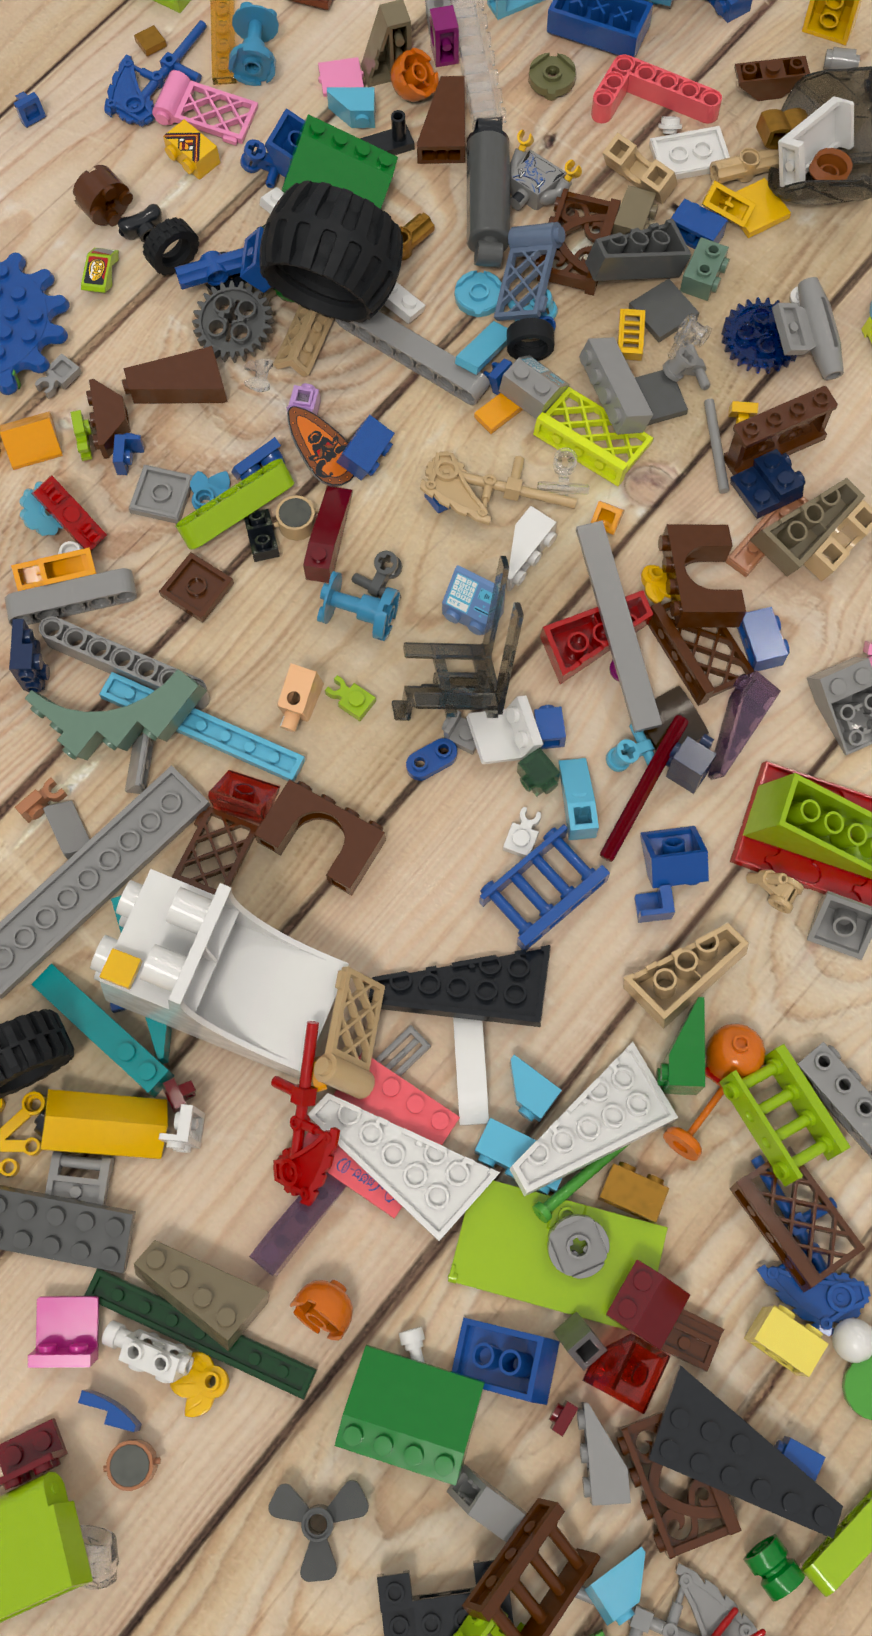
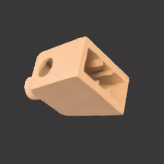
M290 664L277 705L284 714L280 728L295 732L299 720L306 722L310 720L324 685L316 671Z

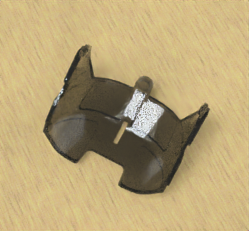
M872 66L817 71L803 76L795 83L781 109L783 112L792 108H801L806 110L808 116H810L833 96L854 102V147L850 150L842 147L837 148L851 158L853 166L847 180H813L810 172L805 174L806 181L792 183L784 187H780L779 169L771 167L768 175V186L778 198L805 205H828L872 198Z

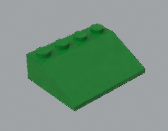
M308 114L299 132L281 191L286 192L295 183L300 184L303 181L325 182L332 186L350 190L354 194L370 200L381 209L398 157Z
M366 1345L342 1415L334 1446L456 1486L462 1473L485 1382Z

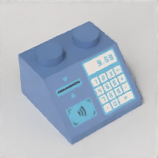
M457 565L442 601V614L450 622L455 624L459 622L467 626L472 633L476 635L482 634L489 638L504 613L505 588Z

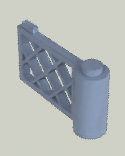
M552 222L517 226L509 230L508 244L510 251L494 313V318L497 321L540 318L541 312H545L548 301L545 294L556 248H560L565 240V230L560 223ZM542 254H546L545 260L536 266L534 261ZM525 256L527 259L515 268L516 258ZM532 264L535 269L523 279L520 274ZM540 275V283L531 289L529 284ZM519 277L521 282L510 291V284ZM526 287L529 293L518 302L515 297ZM534 298L533 310H524L523 307ZM513 300L516 305L508 312H504L505 306Z

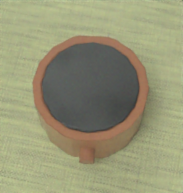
M131 1439L119 1443L110 1452L106 1465L103 1466V1471L107 1472L108 1479L115 1487L122 1491H133L145 1486L153 1479L158 1464H161V1458L157 1457L156 1451L148 1442L142 1439Z

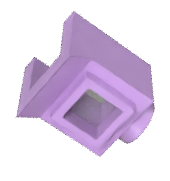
M307 383L301 386L294 385L289 405L286 407L287 411L290 407L297 406L317 415L321 402L319 389Z

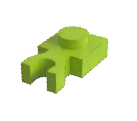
M81 410L70 412L78 452L81 454L82 461L92 459L88 436L92 435L89 419L84 420Z
M337 675L334 678V682L340 688L334 691L327 687L325 694L332 699H339L338 707L358 721H361L375 704L376 697L355 683L349 688L346 686L345 681Z

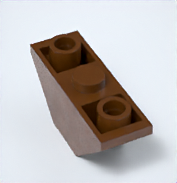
M806 55L737 63L734 66L739 87L757 101L781 99L808 80L811 75Z
M90 379V390L86 391L89 406H93V412L89 413L91 425L93 428H96L97 434H93L95 449H100L103 458L107 459L113 454L115 434L123 435L131 432L128 410L123 396L97 380Z

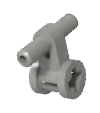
M693 344L680 347L676 351V356L663 364L664 373L672 381H680L685 374L696 376L701 390H707L711 386L705 373L706 366L702 358H699Z

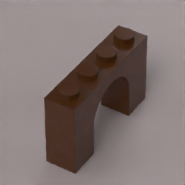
M667 524L663 535L659 536L658 548L659 551L663 552L662 570L663 573L667 574L666 592L671 596L670 614L671 617L675 618L676 628H735L740 626L746 614L742 590L704 588L695 583L685 569V566L695 562H726L733 547L729 525Z
M289 779L254 833L257 843L281 856L296 831L305 823L313 820H326L334 823L341 829L345 839L342 850L327 872L326 877L328 883L352 896L386 842L383 827L374 821L366 822L360 819V815L351 808L346 807L342 809L335 805L336 802L331 797L325 794L319 796L313 793L312 788L301 781L295 783Z

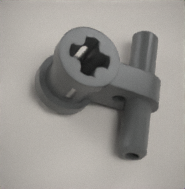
M387 550L379 552L374 559V566L377 572L373 580L358 573H355L351 579L353 583L367 589L369 594L377 598L382 597L388 580L398 577L403 568L401 560L393 552ZM385 562H387V563L392 562V563H393V566H392L391 568H390V567H386V568H385V567H384V563H385Z

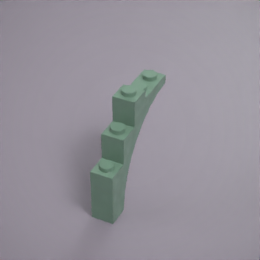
M177 669L161 687L147 697L128 706L109 711L84 712L66 709L32 690L25 699L32 705L31 711L41 718L46 716L52 721L50 726L61 734L57 741L64 746L62 751L74 760L79 757L88 761L102 741L113 750L120 748L125 751L129 750L142 732L154 741L159 738L167 742L207 690L188 674Z

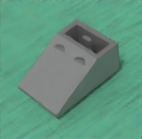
M853 657L807 677L814 701L843 753L848 755L871 745L872 666L869 658Z

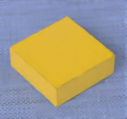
M112 948L99 977L130 990L143 961Z

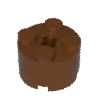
M105 165L93 166L95 170L90 173L87 170L83 172L74 185L73 195L75 196V204L96 225L104 226L109 224L112 227L116 226L128 205L132 202L133 195L130 193L129 188L109 167Z

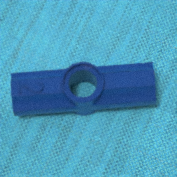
M244 247L220 254L218 251H208L201 256L199 261L175 267L181 289L207 282L212 286H217L221 282H226L228 276L240 273Z

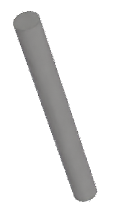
M707 399L704 401L718 488L719 493L725 494L729 492V484L714 399Z

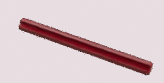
M681 715L674 717L602 848L600 856L609 862L615 859L669 760L672 749L679 742L689 723L685 717Z

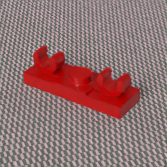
M52 475L31 493L83 549L90 547V551H92L107 536Z

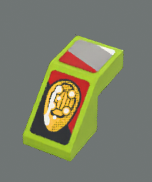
M93 248L87 253L81 290L106 293L112 287V266L119 260V250Z

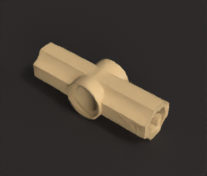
M744 148L738 156L711 162L709 167L710 178L712 182L715 180L719 183L736 179L741 182H749L756 174L779 169V150L766 148L757 151L754 148Z

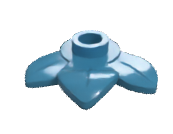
M200 471L194 474L190 481V488L194 493L192 505L195 510L206 504L201 503L203 500L211 501L230 488V479L227 471L217 473L210 478H207Z

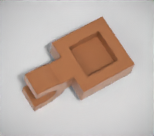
M50 777L44 783L43 788L39 791L35 789L14 808L30 823L45 813L43 808L49 805V801L59 802L68 795L62 788L56 793H51L52 788L57 783Z

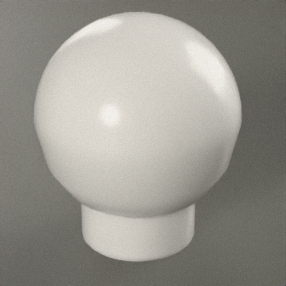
M847 1318L838 1323L832 1334V1343L836 1353L842 1359L851 1363H860L868 1360L872 1356V1326L863 1320Z

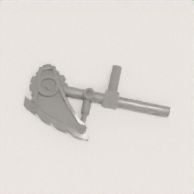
M678 1563L675 1573L679 1575L678 1583L680 1588L676 1601L672 1602L667 1621L654 1617V1613L651 1610L636 1604L632 1607L635 1615L628 1619V1624L631 1626L628 1636H642L643 1632L648 1633L649 1630L663 1636H699L677 1626L683 1609L681 1604L684 1595L693 1612L700 1636H711L725 1616L737 1605L727 1595L723 1598L718 1587L707 1579L703 1582L694 1570ZM582 1586L575 1598L594 1605L584 1590L587 1587ZM738 1611L721 1636H750L758 1630L744 1613L741 1616Z

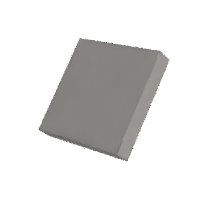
M144 465L129 506L130 513L177 524L182 518L191 492L190 481L193 475Z

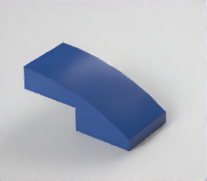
M90 1389L81 1391L79 1404L108 1411L104 1422L105 1425L131 1432L140 1431L141 1422L122 1404Z

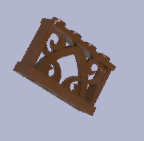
M564 188L561 197H556L553 210L556 213L555 216H550L548 223L558 222L561 225L563 221L565 224L562 227L565 230V236L584 228L585 236L594 243L598 238L612 235L613 225L621 200L611 198V201L569 192V189ZM570 207L583 211L584 216L579 217V213L575 209L574 215L569 216L566 214V210ZM589 226H592V230L599 229L600 232L596 234L591 233ZM564 241L560 248H556L554 259L559 261L556 267L563 266L565 262L568 265L562 270L552 268L549 282L585 290L584 294L594 296L598 281L593 280L583 256L585 254L589 255L592 246L581 248L574 255ZM542 254V256L536 259V266L545 260L546 254ZM574 269L576 272L580 274L571 272V270ZM538 275L537 281L540 282L541 276Z
M827 386L817 388L735 424L730 449L724 453V461L732 475L752 467L754 459L775 449H778L781 454L787 453L789 456L825 440L827 436L825 428L832 411L837 409L838 406Z
M663 1411L619 1427L621 1435L616 1437L622 1455H629L633 1467L629 1468L628 1471L634 1487H641L645 1499L640 1501L645 1517L647 1521L653 1519L657 1532L652 1535L659 1553L665 1552L666 1556L672 1559L680 1554L742 1530L727 1493L694 1479L689 1486L688 1503H684L671 1497L659 1488L663 1466L647 1459L653 1442L645 1440L649 1444L650 1449L646 1454H642L637 1449L636 1438L640 1432L645 1430L656 1434L658 1427L655 1424L660 1423ZM640 1462L651 1463L648 1479H646ZM704 1487L708 1491V1497L702 1500L698 1496L700 1506L695 1505V1492L697 1488ZM654 1498L669 1508L662 1516H660ZM684 1515L691 1518V1530L688 1536L681 1540L673 1538L668 1531L669 1521L677 1520L679 1522L678 1530H681L685 1524ZM698 1518H720L722 1525L698 1534Z

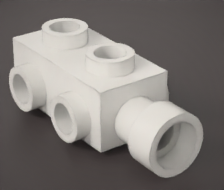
M114 1320L107 1325L102 1336L103 1345L113 1349L121 1348L119 1361L128 1364V1367L134 1371H145L154 1375L155 1379L162 1383H173L186 1376L194 1362V1358L191 1357L193 1351L187 1349L183 1344L167 1341L160 1338L154 1332L148 1333L141 1329L134 1332L129 1331L124 1324ZM148 1339L152 1341V1345L147 1343ZM174 1350H177L179 1354L175 1355Z

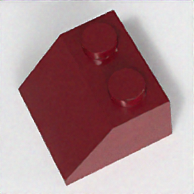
M637 1259L606 1316L661 1350L691 1295L664 1275Z

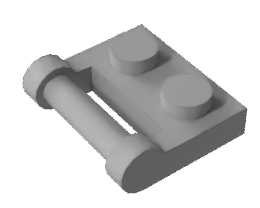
M54 1151L51 1157L45 1194L106 1205L114 1158L103 1156L102 1159L71 1156L65 1155L64 1152ZM63 1167L100 1171L98 1179L60 1174Z

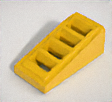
M620 308L617 344L625 360H642L645 310ZM625 316L639 317V321L625 320ZM624 326H638L639 330L624 329ZM624 335H638V339L624 338ZM623 343L637 344V347H623Z

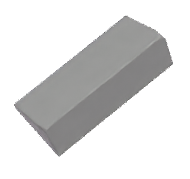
M144 733L136 739L132 746L125 792L141 794L147 787L154 744L151 738Z
M72 800L48 805L43 808L58 844L68 860L90 840Z

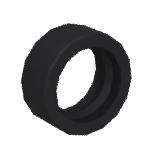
M523 318L512 323L507 329V352L516 360L519 357L530 355L537 361H540L550 356L554 351V328L551 323L544 319ZM529 338L540 339L533 342L521 341Z

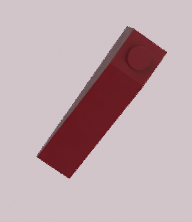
M327 486L303 563L306 580L329 583L330 576L335 571L353 490Z

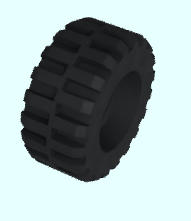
M42 1009L0 1024V1099L48 1077V1075L58 1071L72 1060L75 1048L58 1013L51 1009Z

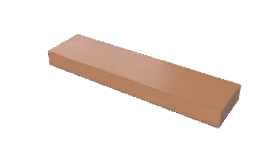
M802 497L765 515L728 556L725 563L744 577H747L766 556L750 539L809 500Z

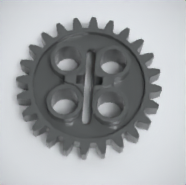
M232 280L229 287L226 288L223 282H221V290L217 291L212 286L213 294L210 296L204 293L206 301L197 302L201 310L193 311L195 317L198 318L192 320L196 328L193 331L196 337H199L197 341L200 346H204L203 348L213 347L216 359L221 354L223 362H226L229 356L234 363H236L238 356H241L243 361H246L247 353L255 357V348L261 351L264 350L261 345L262 341L269 343L270 340L266 333H273V329L270 324L274 323L273 317L270 316L273 314L271 306H268L267 298H262L263 295L260 290L255 292L251 284L246 289L244 282L241 281L238 287H235ZM229 305L226 310H220L222 306ZM247 310H253L250 315H243ZM223 328L221 333L213 334L216 329ZM247 333L243 339H237L240 334Z

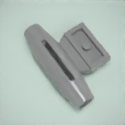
M810 277L798 284L800 306L798 303H777L772 307L784 355H805L811 351L823 379L833 380L844 373L841 341L831 304L818 278Z

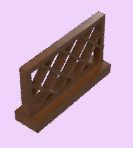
M671 601L663 605L660 602L651 605L653 616L648 626L698 706L706 703L709 698L755 678L757 674L727 628H717L716 634L702 628H678L677 630L675 620L671 619L666 612L670 610ZM685 630L696 634L694 643L684 640L681 636V631ZM702 636L714 640L712 649L697 645L699 637ZM720 642L728 645L731 650L730 655L716 651L717 643ZM696 651L710 656L707 665L697 662L694 657ZM713 658L726 661V670L723 671L711 667ZM731 664L742 667L745 674L738 676L729 673ZM709 673L722 677V685L714 688L708 679Z
M790 1146L786 1148L791 1157L796 1155ZM767 1161L747 1176L738 1180L729 1189L804 1293L865 1250V1247L804 1165L799 1167L803 1179L800 1178L793 1182L790 1198L775 1194L778 1178L774 1172L766 1171L772 1167L769 1161ZM759 1175L772 1178L770 1193L759 1191L752 1180ZM798 1184L810 1187L813 1192L812 1202L796 1199ZM775 1200L790 1203L789 1219L778 1217L774 1212ZM796 1205L811 1208L810 1224L794 1220ZM817 1209L827 1211L832 1217L831 1228L815 1225ZM793 1226L809 1229L808 1245L795 1241L792 1237ZM815 1231L830 1234L829 1250L813 1246ZM836 1235L846 1237L854 1249L848 1254L834 1251ZM812 1252L828 1255L827 1269L820 1274L811 1263ZM834 1257L841 1258L833 1264Z

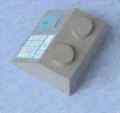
M528 355L519 357L503 374L499 392L537 419L542 412H547L570 384Z

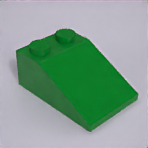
M698 997L690 1008L663 1063H661L660 1068H657L656 1081L659 1086H662L664 1094L697 1095L705 1087L704 997Z

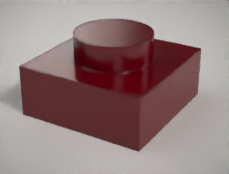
M565 1400L563 1405L557 1403L549 1417V1420L553 1422L550 1428L563 1437L579 1408Z

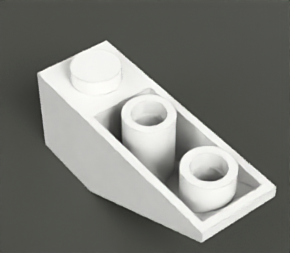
M532 506L528 508L515 525L507 577V591L509 592L515 585L519 586L524 581L528 568L530 566L534 567L539 562L543 549L546 546L549 548L557 537L555 533L557 522Z

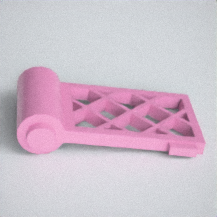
M173 70L169 73L152 114L161 125H172L174 122L180 123L185 119L197 130L221 137L223 142L236 146L237 143L243 144L258 109V102L191 81L184 73ZM193 92L203 93L205 98L194 101L192 98ZM221 99L226 101L228 105L216 108L214 101ZM210 104L212 110L201 114L198 107ZM240 107L250 109L248 113L240 116L236 111ZM192 109L197 114V116L192 118L183 116L184 112ZM232 111L235 118L224 121L221 114ZM216 116L220 122L212 126L207 124L205 120ZM239 124L241 131L237 134L229 131L228 127Z

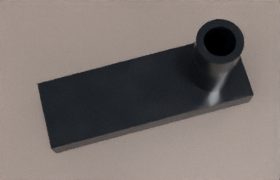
M401 110L393 111L391 114L392 129L360 138L393 155L415 150L413 138L406 124L405 113Z

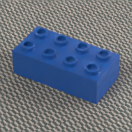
M553 0L548 9L547 32L616 55L626 54L635 57L650 27L653 3L645 0Z

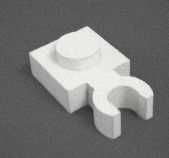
M523 807L520 811L519 819L521 824L512 823L503 846V851L523 858L531 853L534 848L539 831L532 828L536 827L541 819V812H537L534 819H527L525 817L527 807Z

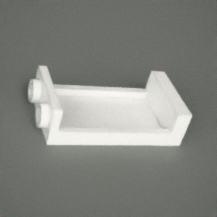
M833 96L778 141L780 187L800 193L806 188L805 174L809 172V165L820 150L824 148L837 149L838 147L850 150L854 147L853 101Z

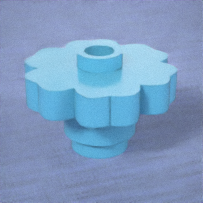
M39 481L35 484L34 489H26L20 498L19 503L24 508L20 512V518L27 528L36 530L42 536L55 535L58 527H63L31 494L43 483Z

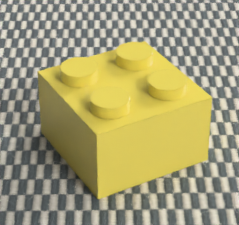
M775 1305L762 1307L744 1339L795 1375L810 1377L828 1346V1343L821 1339L823 1333L808 1323L803 1325L794 1320L796 1315L782 1305L778 1307Z

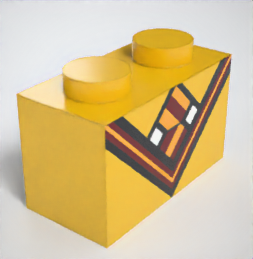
M185 119L163 136L166 146L165 152L168 157L173 161L179 162L188 174L192 173L199 180L220 164L217 146Z

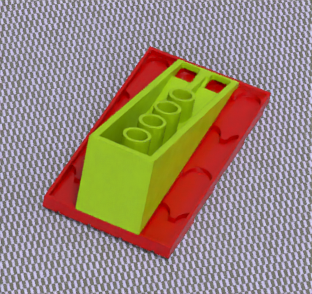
M768 761L763 762L730 862L755 872L773 870L775 873H785L788 877L801 883L805 889H811L824 895L827 891L872 906V796Z

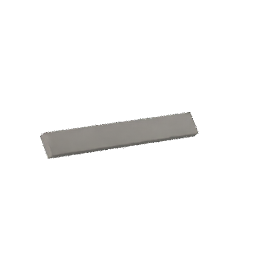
M603 520L577 526V537L633 731L637 733L661 727L662 722Z

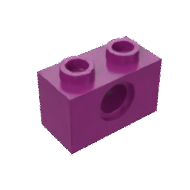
M453 5L430 9V46L436 68L459 64V26Z

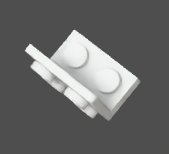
M526 695L517 696L506 709L473 712L466 716L482 764L530 759L543 745Z

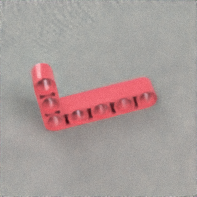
M623 54L614 59L593 95L591 116L597 123L609 122L628 92L709 124L718 119L722 95L713 88L630 55Z

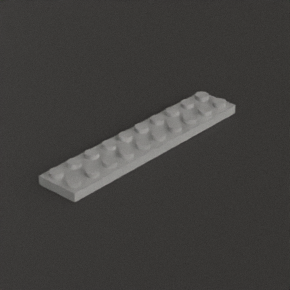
M172 765L0 922L1 999L188 827L200 813L210 806L209 801Z

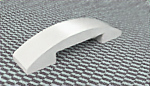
M453 1018L460 1126L487 1124L489 1113L483 1022L480 1020Z

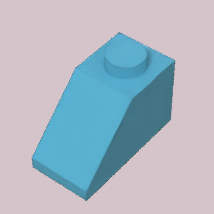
M327 87L329 110L351 128H375V87Z
M513 1055L510 1060V1069L515 1102L520 1107L518 1112L531 1122L534 1119L540 1122L562 1090L516 1055Z
M642 1546L584 1589L607 1626L615 1620L620 1626L635 1615L632 1607L640 1602L645 1551Z

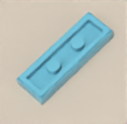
M493 321L456 356L455 364L477 375L507 345L506 335L508 328Z

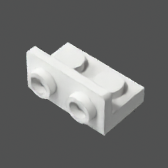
M181 1104L180 1112H176L174 1118V1129L177 1130V1135L159 1133V1140L167 1143L166 1148H171L175 1152L191 1153V1148L200 1149L205 1113L193 1105Z

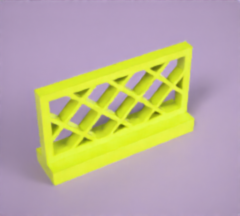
M570 387L565 390L546 413L542 412L537 417L533 433L534 436L616 486L622 483L625 474L652 444L654 439L645 432L618 435L616 432L609 433L607 426L612 424L605 409ZM568 398H571L579 406L566 407L565 402ZM594 412L599 415L600 419L588 420L586 413ZM581 413L582 421H570L569 414ZM564 415L565 422H559L552 418V416ZM602 426L604 433L591 434L590 427ZM572 428H585L586 435H580L572 430ZM629 438H637L643 443L642 445L630 446ZM623 439L625 446L613 447L611 440ZM606 440L608 448H602L595 444L594 441ZM627 453L629 460L625 462L616 457L615 454Z

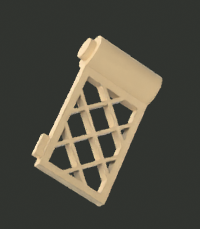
M342 967V970L338 971L335 988L338 990L325 1054L316 1061L314 1076L323 1084L355 1098L363 1099L370 1095L375 1085L374 1075L369 1070L385 986L351 967ZM351 978L356 987V991L351 993L349 988ZM369 988L374 990L371 1003L366 993ZM358 997L363 1008L359 1012L354 1002ZM346 1006L351 1017L347 1022L343 1015ZM366 1016L368 1022L365 1031L361 1022V1018ZM351 1026H354L357 1038L353 1041L349 1032ZM340 1035L345 1044L342 1050L337 1049ZM359 1044L362 1049L361 1060L358 1058L355 1049Z

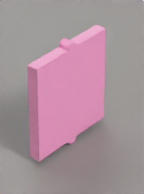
M358 57L318 63L320 73L318 81L322 85L324 97H327V87H364L362 80L364 73L360 69Z

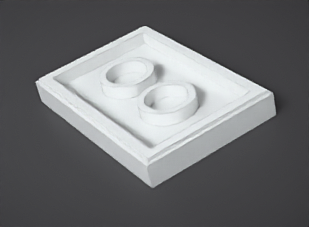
M720 126L650 138L649 141L653 159H657L673 170L677 180L710 174L709 167L711 162L730 158Z

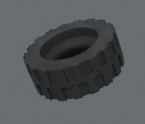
M177 217L168 218L162 223L157 224L150 231L143 244V255L157 273H161L164 276L173 275L176 273L175 267L188 264L194 259L195 254L198 252L199 237L183 219H177ZM178 240L177 244L169 252L164 253L170 244Z

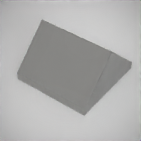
M827 891L818 903L807 940L862 960L872 939V906Z

